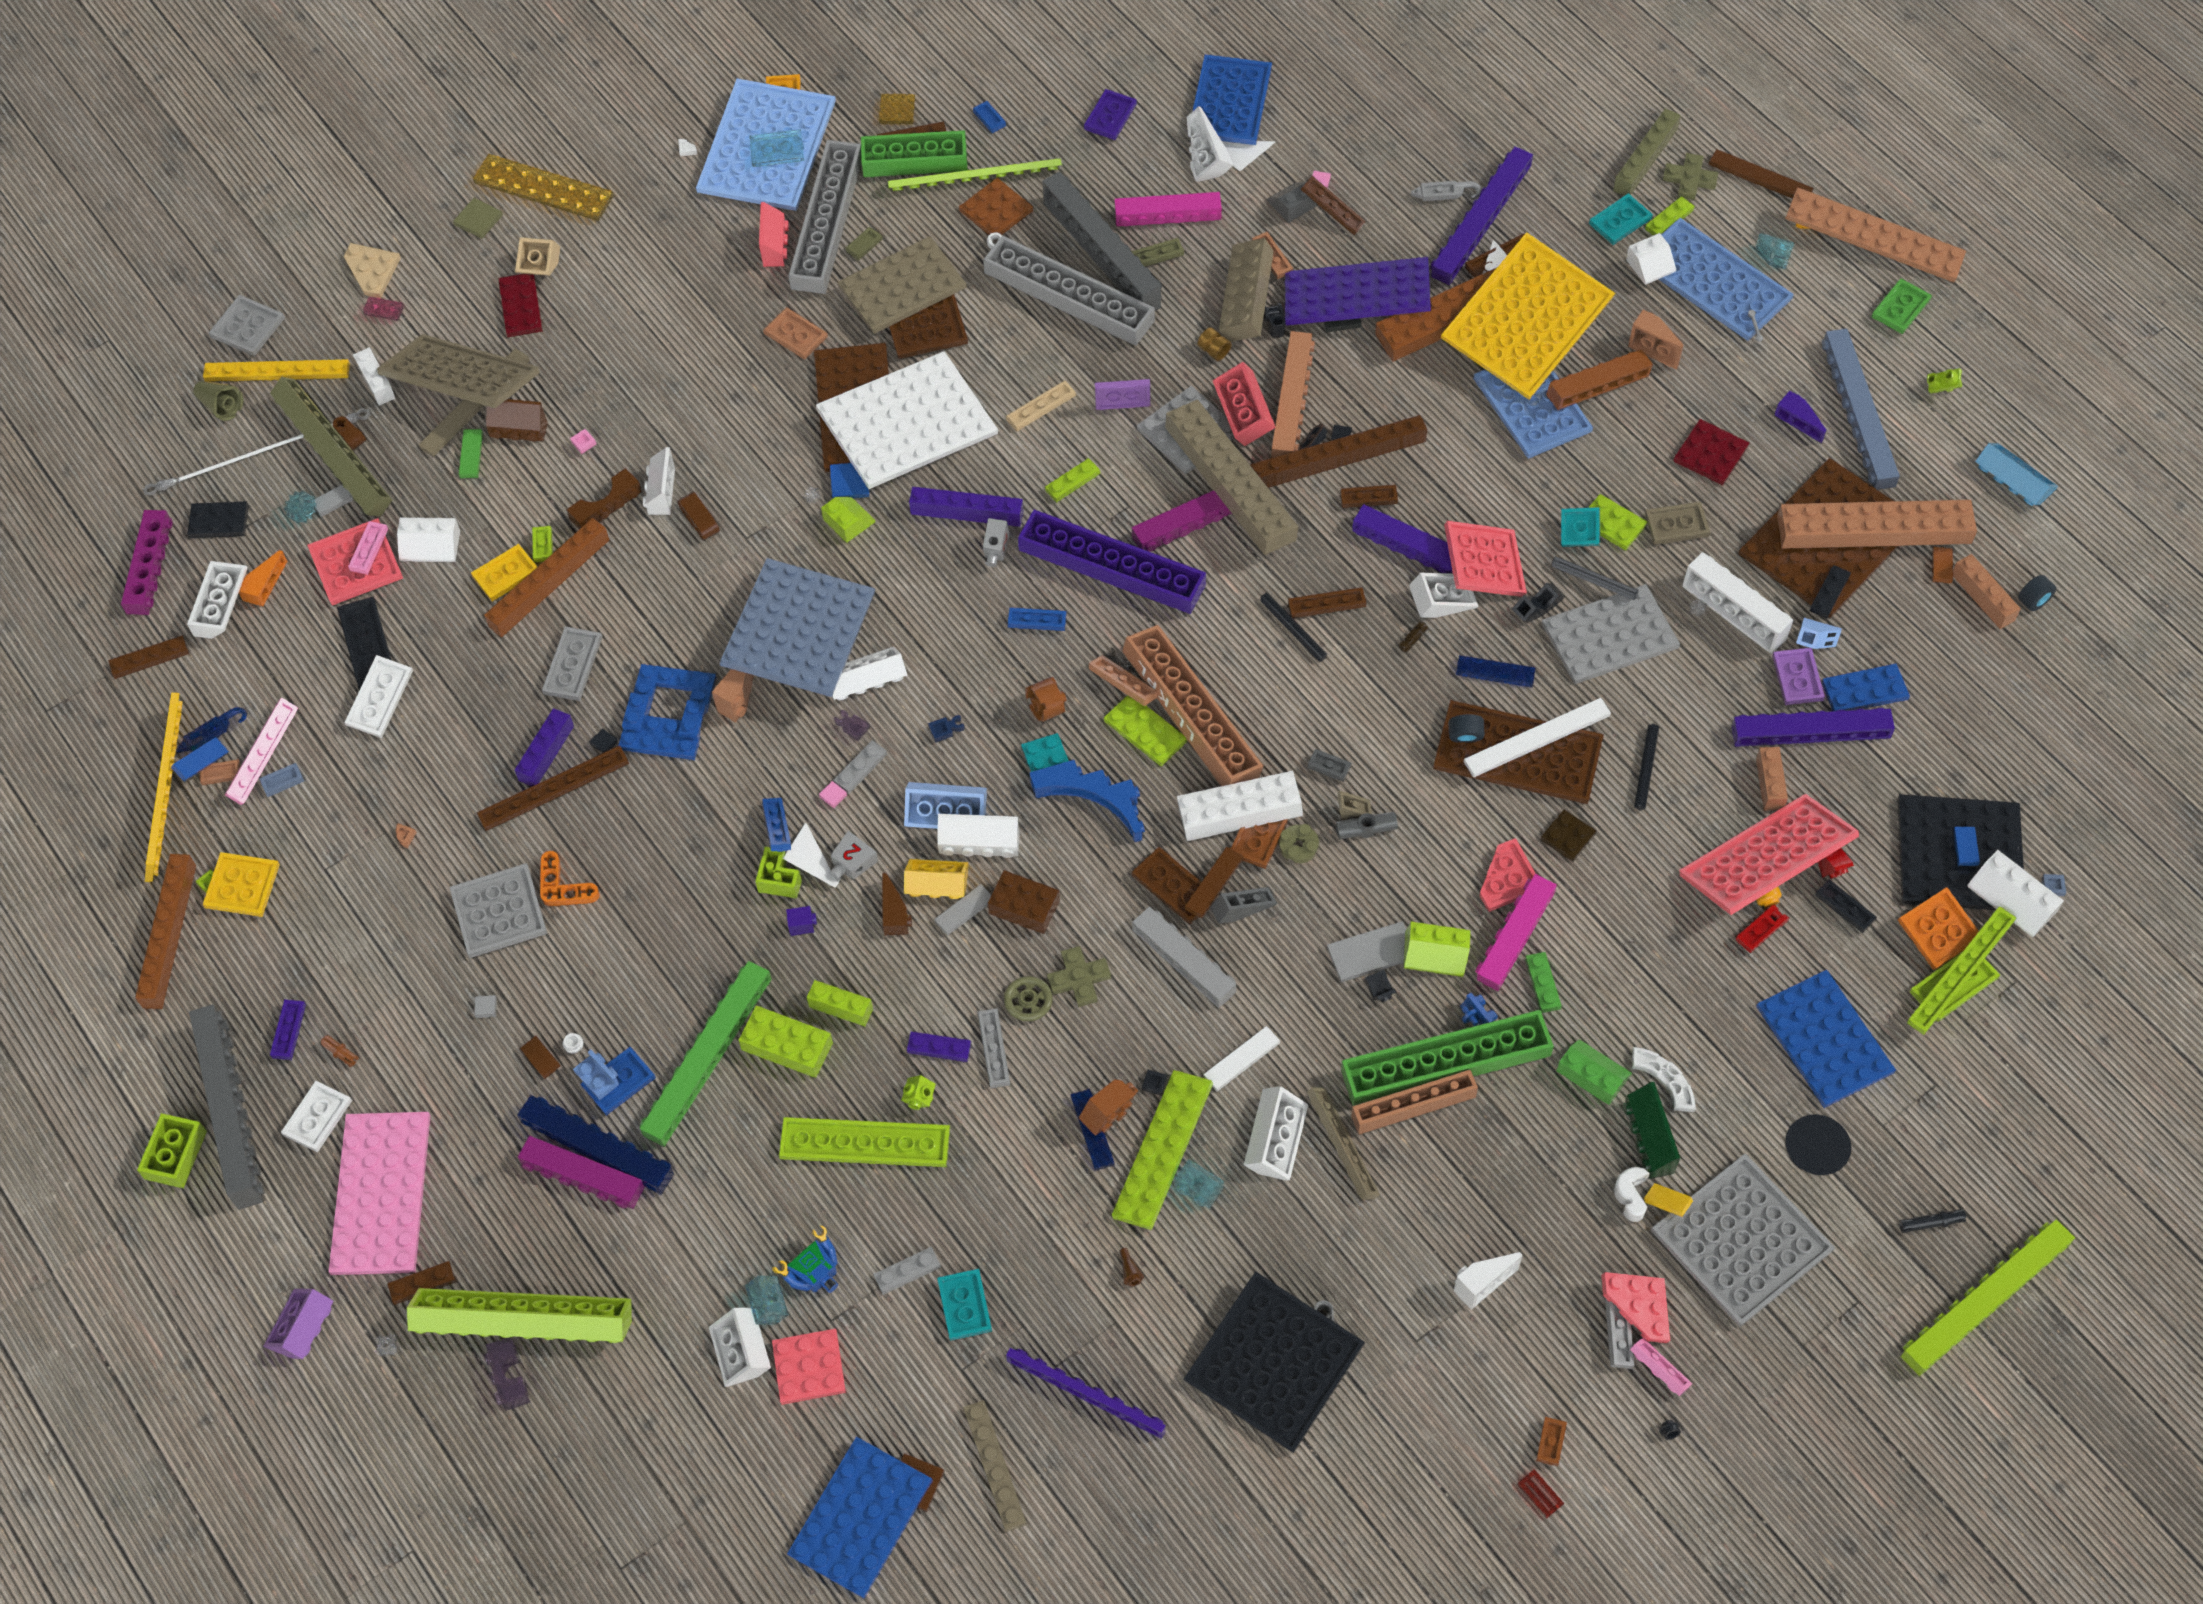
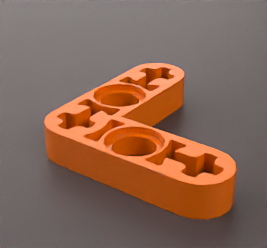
M546 851L541 856L540 896L546 906L588 904L598 900L600 893L598 887L593 883L560 885V859L556 852ZM550 858L554 859L552 860V868H549L548 864ZM548 875L556 876L552 882H546L545 878ZM589 890L593 891L591 896H587ZM568 891L575 892L574 897L570 899L566 898L565 894ZM549 893L553 894V896H551V899L547 898L549 896Z

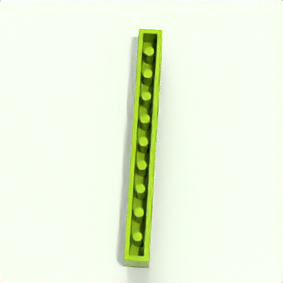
M2057 1219L2051 1224L2046 1222L2038 1230L2040 1234L2036 1237L2032 1234L2023 1243L2026 1246L2021 1250L2017 1247L2009 1255L2011 1259L2006 1263L2002 1260L1994 1268L1995 1273L1991 1276L1987 1273L1979 1281L1980 1286L1976 1289L1972 1286L1964 1294L1965 1299L1961 1302L1957 1299L1948 1308L1950 1312L1946 1315L1941 1313L1933 1321L1935 1325L1931 1328L1926 1326L1918 1334L1920 1338L1915 1342L1911 1339L1904 1345L1903 1349L1905 1351L1901 1358L1919 1377L2071 1245L2075 1237Z

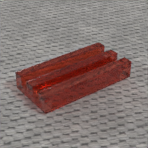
M1535 1469L1517 1483L1518 1487L1546 1519L1564 1506V1502ZM1532 1477L1540 1484V1486L1546 1491V1493L1553 1499V1501L1556 1503L1555 1506L1548 1500V1498L1542 1493V1491L1534 1484V1482L1531 1480ZM1525 1483H1527L1532 1488V1490L1539 1496V1498L1546 1504V1506L1550 1509L1549 1511L1532 1493V1491L1526 1486Z

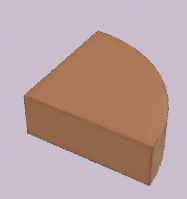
M397 823V839L403 847L408 849L417 832L413 828Z

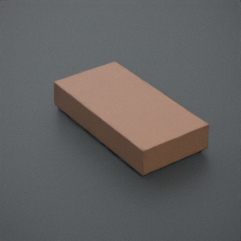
M237 759L211 764L200 771V783L208 785L232 781L241 767V762Z

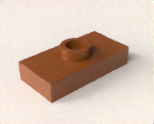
M1545 1417L1536 1458L1537 1462L1558 1467L1567 1422Z

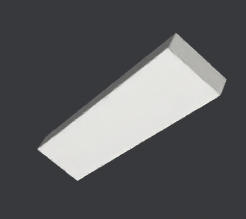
M1266 1026L1204 1074V1078L1212 1080V1087L1217 1092L1279 1045L1280 1040Z

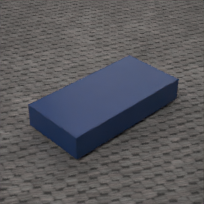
M988 101L973 108V113L991 133L1006 127L1005 120Z
M1954 827L1953 833L1958 866H1978L1980 860L1975 827Z

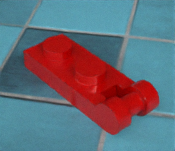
M1774 904L1743 930L1735 940L1749 953H1752L1775 931L1784 926L1790 918L1778 911L1779 908Z

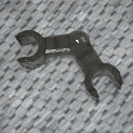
M1111 647L1112 655H1107L1103 651V656L1121 668L1137 672L1130 661L1121 663L1118 661L1114 648Z

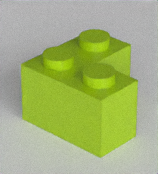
M765 846L755 882L759 893L797 899L802 880L799 870L785 868L787 863L783 859L786 855L785 851L771 852L770 847Z

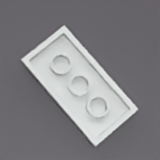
M376 655L346 718L345 725L382 738L413 669Z

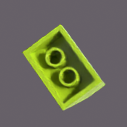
M1411 921L1405 931L1403 968L1463 977L1470 951L1471 930Z

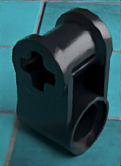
M1281 303L1270 307L1265 306L1263 318L1270 335L1275 338L1283 337L1286 330V321Z

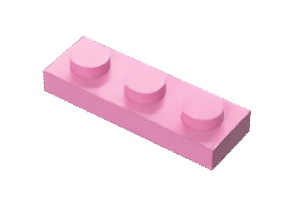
M368 522L348 566L350 571L368 575L388 531L387 525Z
M1644 1338L1635 1343L1630 1349L1639 1361L1647 1365L1651 1372L1664 1381L1667 1387L1678 1396L1682 1395L1692 1385L1682 1373Z

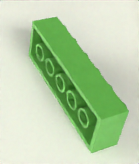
M965 130L862 136L861 158L863 177L967 171Z

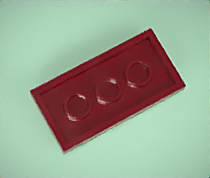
M518 274L498 278L507 338L543 332L535 275Z

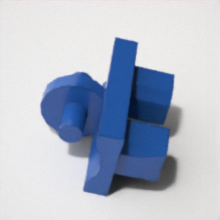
M1469 993L1465 1001L1460 1005L1462 1012L1465 1014L1462 1018L1464 1024L1471 1022L1473 1026L1494 1022L1498 1015L1494 1010L1486 1011L1484 1009L1486 1002L1482 995L1474 996L1472 993Z

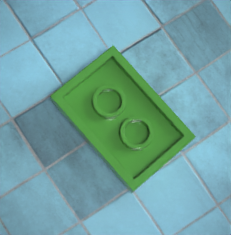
M1901 278L1874 310L1871 317L1904 334L1929 303L1932 295Z

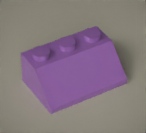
M294 1289L263 1347L293 1359H303L310 1352V1345L313 1339L320 1333L324 1318L330 1314L333 1300L314 1289Z

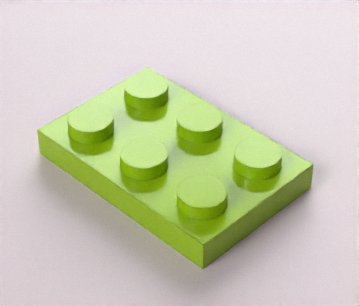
M1599 494L1589 506V508H1600V536L1625 551L1647 526L1646 520L1602 494Z

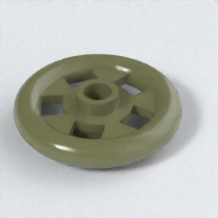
M1025 976L1014 980L1007 987L1004 994V1005L1009 1014L1018 1020L1026 1022L1035 1021L1045 1016L1050 1010L1053 1001L1052 991L1047 983L1032 976ZM1025 985L1026 989L1019 993L1017 988ZM1035 986L1042 990L1039 994L1032 990ZM1018 998L1019 1005L1014 1006L1012 999ZM1026 998L1032 999L1030 1002L1025 1001ZM1039 999L1044 1001L1041 1008L1036 1006ZM1023 1008L1032 1009L1031 1013H1022Z

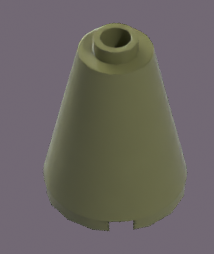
M200 381L193 389L194 396L216 418L222 421H229L237 416L235 415L236 412L242 409L243 394L233 385Z

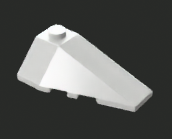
M1198 106L1187 116L1188 136L1191 139L1189 153H1192V161L1190 162V168L1195 181L1200 182L1220 177L1234 165L1227 149L1204 111Z

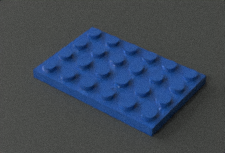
M1204 55L1193 111L1198 106L1202 108L1221 141L1250 145L1257 144L1272 62Z
M1828 970L1757 1003L1756 1008L1823 1108L1894 1074L1896 1071Z
M856 1436L787 1555L865 1599L932 1483V1478Z

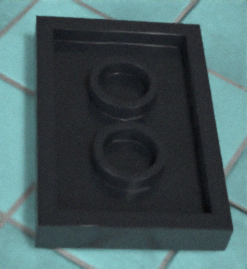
M247 501L191 503L188 537L245 536L249 508Z

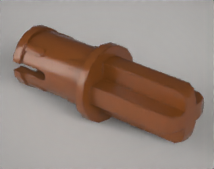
M325 1035L321 1039V1045L333 1053L334 1058H339L349 1067H353L357 1063L355 1060H358L359 1057L349 1051L345 1044H340L329 1035Z

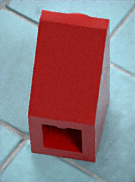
M1842 848L1817 862L1822 878L1830 876V879L1848 873V868L1854 866L1853 861Z

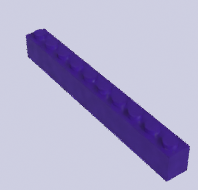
M1514 146L1512 151L1506 154L1503 164L1500 163L1496 174L1490 177L1488 186L1483 187L1479 199L1474 200L1472 209L1465 213L1463 222L1457 225L1454 235H1450L1447 245L1441 248L1438 258L1432 261L1430 265L1432 278L1449 286L1451 285L1531 168L1532 153Z

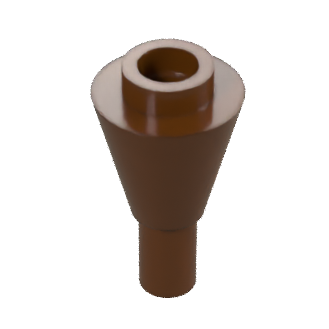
M1122 1248L1119 1252L1123 1260L1124 1284L1131 1287L1137 1286L1143 1280L1144 1275L1131 1259L1128 1249Z

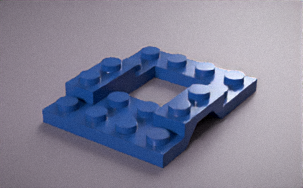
M641 664L634 692L630 694L622 722L623 731L619 741L622 750L695 760L700 743V729L703 717L708 712L712 691L717 679L716 674ZM656 687L692 691L690 700H687L682 720L649 716Z

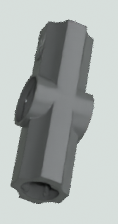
M1394 812L1377 815L1364 813L1359 818L1336 822V832L1339 840L1357 836L1369 838L1374 833L1398 829L1397 817Z

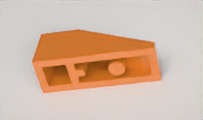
M277 551L245 576L239 590V595L244 602L264 606L288 562L283 551Z

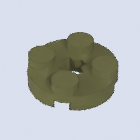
M1308 824L1293 825L1281 832L1279 849L1284 858L1294 860V863H1306L1315 857L1319 848V838ZM1296 841L1304 842L1302 843V847H1299L1298 845L1294 844L1296 843Z

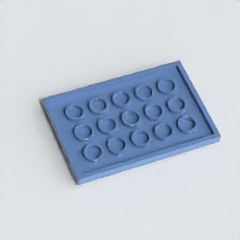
M1486 369L1474 374L1473 379L1528 459L1586 435L1593 430L1592 425L1577 404L1557 410L1547 397L1546 393L1550 382L1555 379L1559 380L1554 371L1530 400Z

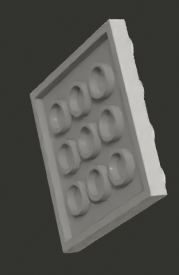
M1193 386L1184 390L1137 425V430L1185 474L1193 470L1195 465L1165 428L1167 412L1198 399L1230 441L1235 438L1227 417Z
M527 863L450 887L469 958L548 934Z

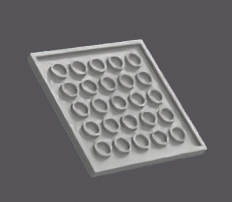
M1746 1154L1692 1195L1693 1202L1683 1217L1670 1213L1651 1229V1232L1739 1327L1748 1322L1835 1250V1247Z

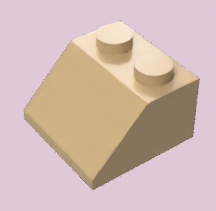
M520 238L515 272L550 276L558 264L561 246L554 240Z

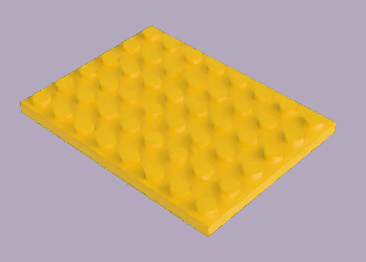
M1526 232L1442 333L1441 339L1530 400L1612 300L1615 293Z

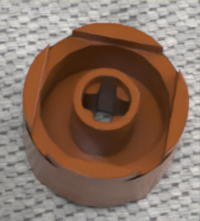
M1054 677L1046 678L1026 687V699L1030 698L1032 703L1029 705V708L1038 721L1042 720V722H1045L1065 712L1064 702L1067 699L1064 692L1059 691Z

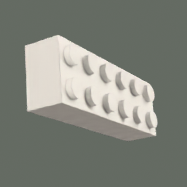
M1703 552L1688 565L1682 587L1771 654L1787 640L1793 619L1787 613L1778 609L1771 601L1762 597L1758 591L1750 588L1742 579L1735 577L1727 568L1722 567L1711 556H1707Z
M1293 771L1177 796L1179 812L1187 841L1240 830L1241 827L1250 828L1255 825L1267 824L1268 822L1272 823L1303 816L1302 802Z

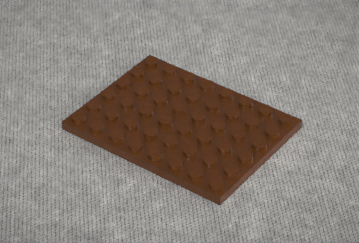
M1829 458L1785 504L1891 502L1893 500ZM1778 510L1739 550L1738 555L1810 605L1813 604L1833 565L1851 572L1846 585L1828 616L1831 619L1899 546L1782 549L1777 520Z

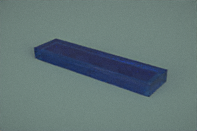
M1087 1089L1070 1094L1094 1171L1115 1166L1105 1133L1101 1131L1095 1136L1079 1119L1087 1102L1093 1097L1091 1090Z

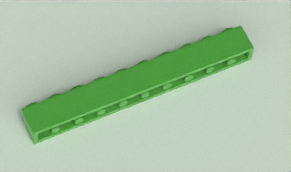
M750 961L740 968L738 978L729 985L727 995L718 1002L716 1012L707 1019L705 1029L696 1036L692 1049L687 1050L681 1066L676 1067L670 1083L665 1084L659 1100L654 1101L648 1117H644L641 1121L640 1130L643 1137L665 1147L772 980L768 970Z

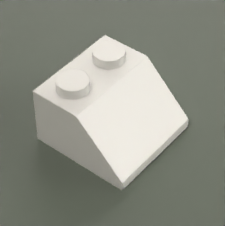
M1660 233L1629 246L1626 260L1645 285L1676 272L1670 246Z

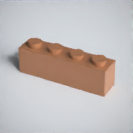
M1972 554L1956 562L1953 569V577L1996 626L2002 629L2014 622L2021 608Z

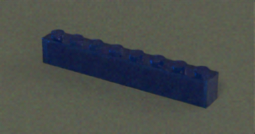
M530 1095L517 1114L521 1124L595 1162L641 1179L645 1188L659 1195L663 1194L675 1175L671 1167L672 1165L666 1160L661 1159L659 1161L646 1150L641 1152L631 1142L625 1141L624 1143L618 1140L619 1138L615 1134L602 1132L601 1128L593 1123L589 1125L583 1122L584 1120L576 1114L572 1116L567 1114L565 1109L558 1105H555V1107L550 1105L541 1096L536 1098Z

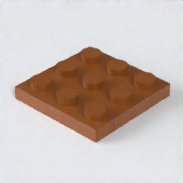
M996 178L961 204L959 211L988 235L995 232L1003 235L1033 212V206L999 178Z

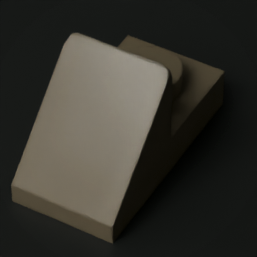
M1343 791L1337 792L1342 821L1347 820L1351 816L1359 818L1364 813L1372 814L1369 799Z

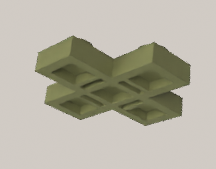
M1686 153L1684 166L1666 163L1663 181L1680 184L1677 197L1680 198L1682 196L1685 199L1695 200L1697 187L1715 190L1719 172L1701 169L1704 156Z
M1080 946L1061 951L1065 969L1047 974L1052 994L1056 995L1073 990L1078 1007L1098 1002L1093 984L1111 979L1106 958L1086 963Z

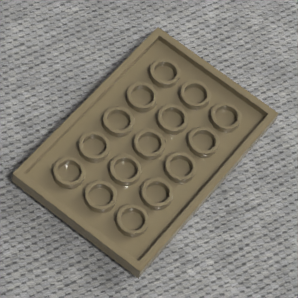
M931 236L838 281L839 288L873 334L967 288L966 282Z

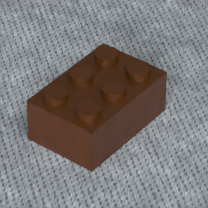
M1003 870L988 902L989 914L1045 934L1060 902L1059 890Z

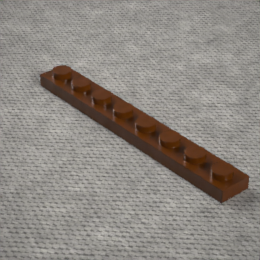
M619 745L477 812V815L485 831H488L628 765L629 761Z

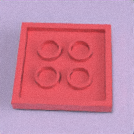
M836 1328L772 1340L781 1405L846 1393Z

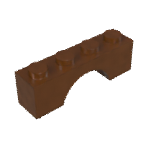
M626 468L611 478L612 489L604 499L595 502L580 499L566 509L569 520L579 530L592 518L598 522L608 518L610 514L622 508L624 504L636 498L642 492L639 481Z

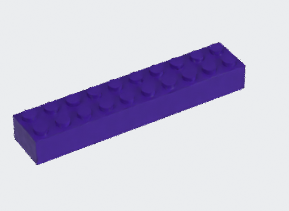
M1033 510L1018 537V547L1021 552L1188 614L1192 613L1206 586V572L1037 510Z

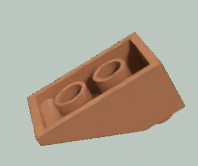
M1642 310L1633 323L1628 347L1636 351L1642 349L1646 356L1677 370L1684 345L1660 317Z
M731 669L712 691L717 712L734 722L743 717L748 707L754 675Z

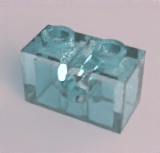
M1188 1159L1175 1178V1187L1182 1195H1189L1194 1198L1198 1205L1211 1208L1224 1189V1181Z
M756 1276L745 1285L756 1325H776L789 1315L778 1276Z

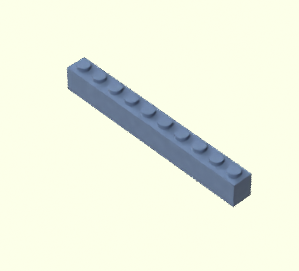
M1848 329L1826 331L1825 337L1822 339V349L1826 351L1827 363L1831 365L1832 377L1837 382V392L1841 394L1842 406L1844 409L1846 408L1848 423L1852 425V435L1857 440L1858 452L1862 454L1863 466L1867 468L1868 481L1877 490L1896 487L1900 475Z

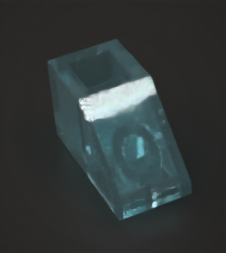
M1760 233L1756 244L1759 253L1768 265L1786 270L1794 242Z

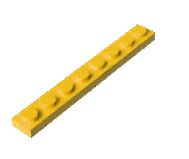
M349 359L205 363L203 379L206 382L279 380L281 377L295 380L348 378L350 362Z

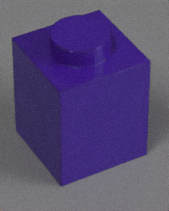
M810 906L786 909L790 936L814 933V925H817L816 913H812Z

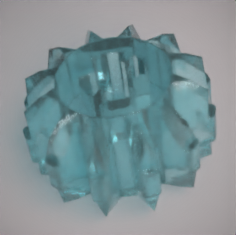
M295 491L293 496L289 495V501H284L287 505L284 508L285 512H287V517L297 523H306L308 518L312 519V513H316L314 509L317 506L316 502H314L315 499L305 491Z

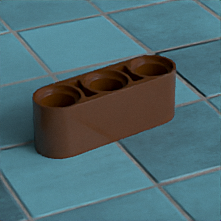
M695 492L677 500L681 511L703 541L720 532L718 524Z

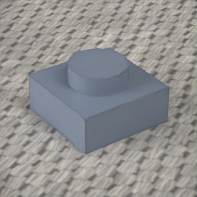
M2043 874L2041 878L2042 884L2057 896H2065L2064 875Z

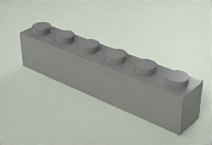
M1149 906L1132 922L1133 932L1216 1007L1220 1008L1236 993V981L1234 978L1224 974L1216 962H1211L1204 951L1195 948L1187 936H1182L1178 932L1175 925L1167 923L1159 911H1154Z

